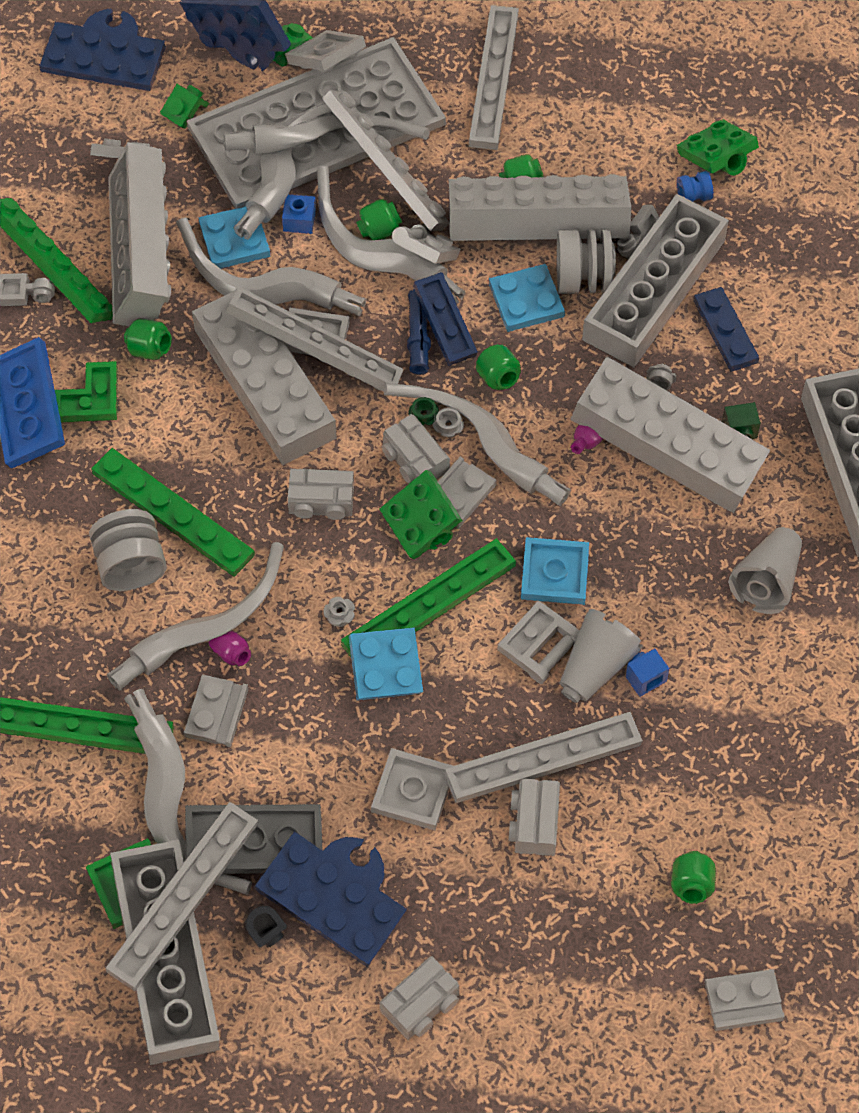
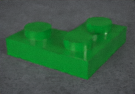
M116 361L86 363L85 389L55 390L61 423L117 420L118 367Z

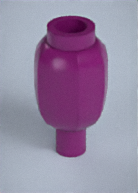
M578 425L574 432L575 441L570 448L573 453L580 454L584 449L590 450L599 445L603 438L591 427Z
M233 630L208 641L212 651L229 665L243 666L251 657L247 641Z

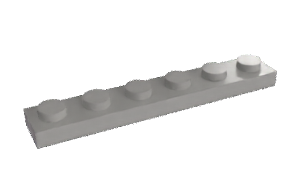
M493 5L490 7L469 147L498 150L519 8Z
M329 90L322 98L427 228L430 231H442L449 224V221L444 216L446 212L443 207L437 202L432 201L426 194L427 188L424 184L410 175L408 172L409 166L404 160L392 153L390 150L391 144L387 139L378 135L372 128V121L355 108L354 105L356 103L354 99L344 91Z
M239 286L226 310V313L238 320L244 321L262 330L264 333L272 335L290 344L292 347L300 349L318 358L320 361L328 363L346 372L348 375L372 385L378 390L383 391L385 383L398 384L402 375V368Z
M627 712L446 768L444 775L456 804L517 785L522 778L536 779L638 747L643 740L631 712Z
M229 802L107 965L105 969L108 974L133 991H136L257 827V819L233 803Z

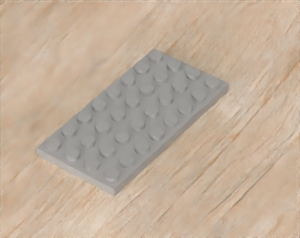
M394 37L356 52L355 57L335 64L336 67L331 71L319 72V70L313 69L187 120L188 130L235 209L245 207L249 199L261 187L262 154H255L254 149L225 151L224 132L252 131L253 125L261 124L283 125L294 116L324 104L325 102L322 98L329 90L344 91L350 96L359 94L361 105L355 106V108L365 115L402 120L429 128L430 131L446 125L445 115ZM327 113V114L322 115L321 117H323V116H328V115H335V114H334V113ZM346 127L327 132L314 141L292 148L296 175L291 189L317 179V168L319 166L329 167V173L363 160L369 157V155ZM372 127L378 135L387 139L391 147L416 138L396 130Z

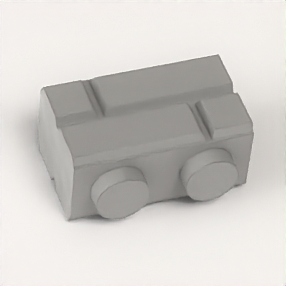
M414 415L407 416L399 424H394L384 431L382 451L389 461L395 460L398 463L400 473L408 484L425 470L432 472L436 480L449 470L450 458Z
M290 469L288 489L289 514H295L299 518L326 515L333 520L352 516L354 471Z
M522 778L519 782V790H512L511 810H517V821H510L509 841L515 842V853L555 855L560 783L558 781H538L537 779Z
M430 956L379 1002L380 1011L407 1040L415 1034L421 1037L432 1027L434 1022L431 1019L440 1011L446 1014L455 1007L459 1001L457 996L459 995L460 985Z

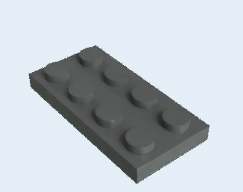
M321 804L236 805L257 819L258 825L222 874L265 873L294 831L323 851ZM185 805L186 859L227 805Z

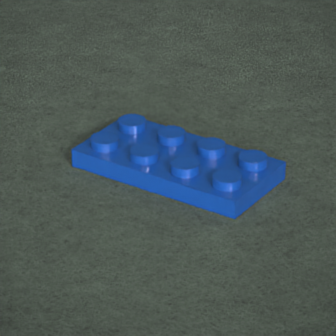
M40 337L0 355V438L5 464L10 468H15L65 445L46 343Z

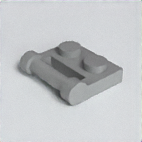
M423 224L415 225L412 229L404 226L397 227L392 232L394 243L434 263L454 261L458 258L461 250L452 245L454 241H450V238L439 234L436 237L431 235L427 226Z
M538 600L500 641L497 650L525 670L536 682L543 684L549 677L548 672L575 644L580 630ZM557 631L561 633L563 638L539 664L532 659Z

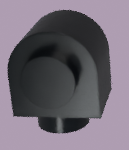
M253 905L246 911L243 918L246 932L259 948L264 945L269 948L284 937L282 931L287 928V925L279 914L268 905Z

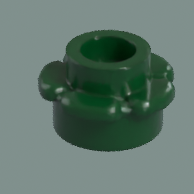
M428 397L416 399L409 408V415H414L423 426L424 424L432 425L436 421V416L439 412L438 406ZM425 411L427 414L422 415L421 412Z

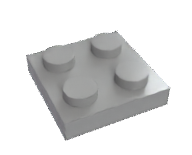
M326 30L287 52L285 55L290 65L300 66L302 69L311 68L319 70V72H328L336 67L335 64L342 60L355 57L356 52L365 48L366 44L363 36Z
M391 748L371 806V812L436 831L449 791L444 771L453 765Z

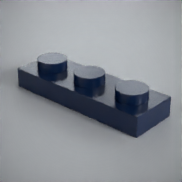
M443 273L414 281V290L447 365L450 366L476 357L478 351Z
M722 286L694 295L693 302L730 372L757 364L759 362V355Z

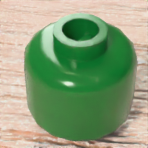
M529 154L506 160L503 164L504 172L499 173L500 178H516L518 176L544 177L538 158L533 159Z
M379 199L362 207L359 211L361 220L356 222L363 238L369 236L371 240H384L392 236V232L399 227L398 224L402 223V220L393 201L388 203L385 199Z
M138 318L126 329L124 341L132 356L158 360L169 351L172 336L163 322Z
M497 344L483 350L476 361V370L493 390H503L514 386L518 381L521 365L509 348Z
M689 851L678 856L672 864L671 887L675 895L681 898L682 901L690 904L701 903L709 898L716 888V866L714 861L698 851Z

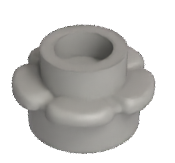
M657 364L647 370V380L667 391L671 388L672 383H675L676 375L671 373V368L665 364Z
M444 408L438 412L433 427L436 432H440L443 437L448 438L453 437L455 433H460L463 430L464 423L461 421L462 416L457 410Z
M334 597L329 600V604L324 606L323 613L330 624L342 627L354 619L355 613L353 611L355 606L349 599L344 600L342 597ZM337 609H342L343 611L338 613Z

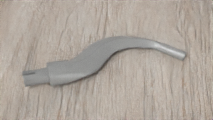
M359 94L351 95L356 103L354 106L361 105ZM324 103L294 116L282 126H294L309 119L333 113V111ZM292 148L261 155V187L246 203L248 211L234 226V231L238 236L250 239L262 222L268 223L287 198L296 175Z
M336 115L309 119L294 126L253 125L252 131L224 132L225 151L254 149L255 154L274 153L314 141L327 132L345 128V126ZM366 115L372 121L373 127L396 130L397 132L425 140L430 134L429 128L402 120Z
M319 166L317 168L318 201L321 220L330 241L345 259L359 268L370 271L402 273L415 281L442 272L450 291L461 300L463 299L465 291L447 277L448 271L441 263H434L394 243L393 239L364 240L348 231L337 217L331 204L329 167ZM453 295L456 304H458L459 301L456 299V296Z
M187 217L181 218L176 222L195 266L207 282L224 296L237 290L238 286L241 288L246 286L251 293L275 305L294 300H305L329 310L333 306H337L356 314V316H360L363 312L361 307H365L366 298L341 289V282L311 270L283 267L252 278H241L231 275L212 263L201 251Z
M384 384V395L409 398L428 397L435 402L457 410L474 425L487 455L518 486L530 494L538 491L558 506H561L567 500L571 489L549 476L546 466L520 453L505 426L493 414L482 407L456 395L414 385Z
M274 542L271 545L262 579L234 607L212 616L182 621L152 634L129 650L130 657L107 674L112 685L118 690H122L129 682L143 672L146 675L153 673L179 649L217 638L245 621L259 607L271 590L279 570L284 546L279 542Z
M138 689L133 692L135 696L132 697L129 694L124 699L139 724L135 727L134 731L148 758V772L144 795V812L147 826L157 844L179 840L183 862H185V840L179 830L177 821L178 805L185 783V765L179 745L164 715H156L145 695L144 689ZM221 874L215 884L247 895L251 889L252 882L233 875Z

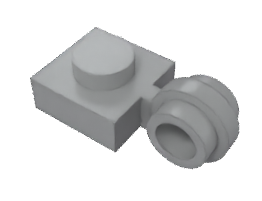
M643 205L630 222V229L633 234H630V238H620L618 240L617 249L621 256L629 259L658 220L659 215L653 205Z
M27 273L0 274V306L27 305L28 295H32L36 302L47 303L55 294V287L49 279L38 278L34 283H30Z

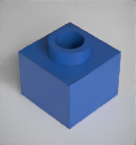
M287 196L282 215L284 232L313 234L316 214L315 197Z
M654 648L647 653L639 652L627 664L625 677L639 697L666 683L670 668Z

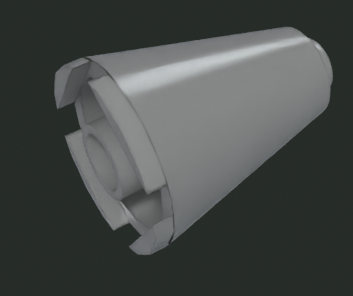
M776 528L735 566L728 583L730 591L740 603L743 604L746 600L755 604L756 606L752 610L764 614H775L784 610L792 596L802 547L800 536L790 528Z
M589 609L585 615L559 682L563 687L561 693L575 703H578L579 700L588 701L643 648V645L640 644V638L617 620H614L613 623L608 620L604 621L603 618L606 614L595 609Z

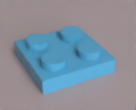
M246 206L198 217L209 259L220 269L271 257L262 223L257 227L250 239H244V236L240 237L234 231V226L248 211Z
M546 264L489 278V286L507 332L565 317L564 307Z
M526 537L521 600L585 605L589 542Z
M415 628L355 633L348 636L357 701L414 695L423 692Z

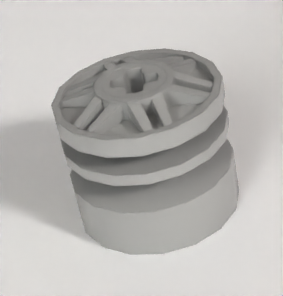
M602 229L600 243H596L595 230L589 231L587 243H581L578 230H558V293L578 294L581 280H587L590 293L596 292L597 280H601V291L604 293L615 276V247L611 239L610 229Z
M139 509L121 510L100 518L91 526L89 536L104 587L114 591H128L150 585L164 575L167 565L162 546L158 543L159 537L155 521L150 513Z

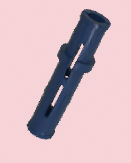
M413 289L408 294L410 337L407 339V349L410 351L409 370L413 374L422 375L429 370L428 351L431 348V340L428 337V319Z

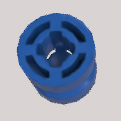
M708 171L698 172L695 177H689L688 175L677 177L678 195L692 202L698 199L703 202L713 199V183Z

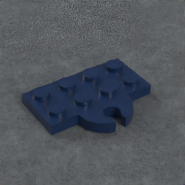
M181 0L179 2L185 11L186 18L193 24L199 34V39L205 46L226 48L234 59L253 70L258 65L261 71L266 70L275 59V51L285 52L291 45L290 40L266 0Z
M105 9L91 15L83 26L55 22L39 67L40 71L44 73L151 91L166 48L165 41L139 36L135 19L125 11H122L120 14V25L116 27L108 26L113 21V10Z
M294 831L254 889L355 960L368 967L407 910L379 890L384 879V863L379 851L374 847L369 853L368 864L356 866L352 863L350 854L361 848L364 839L343 837L332 841L322 851Z

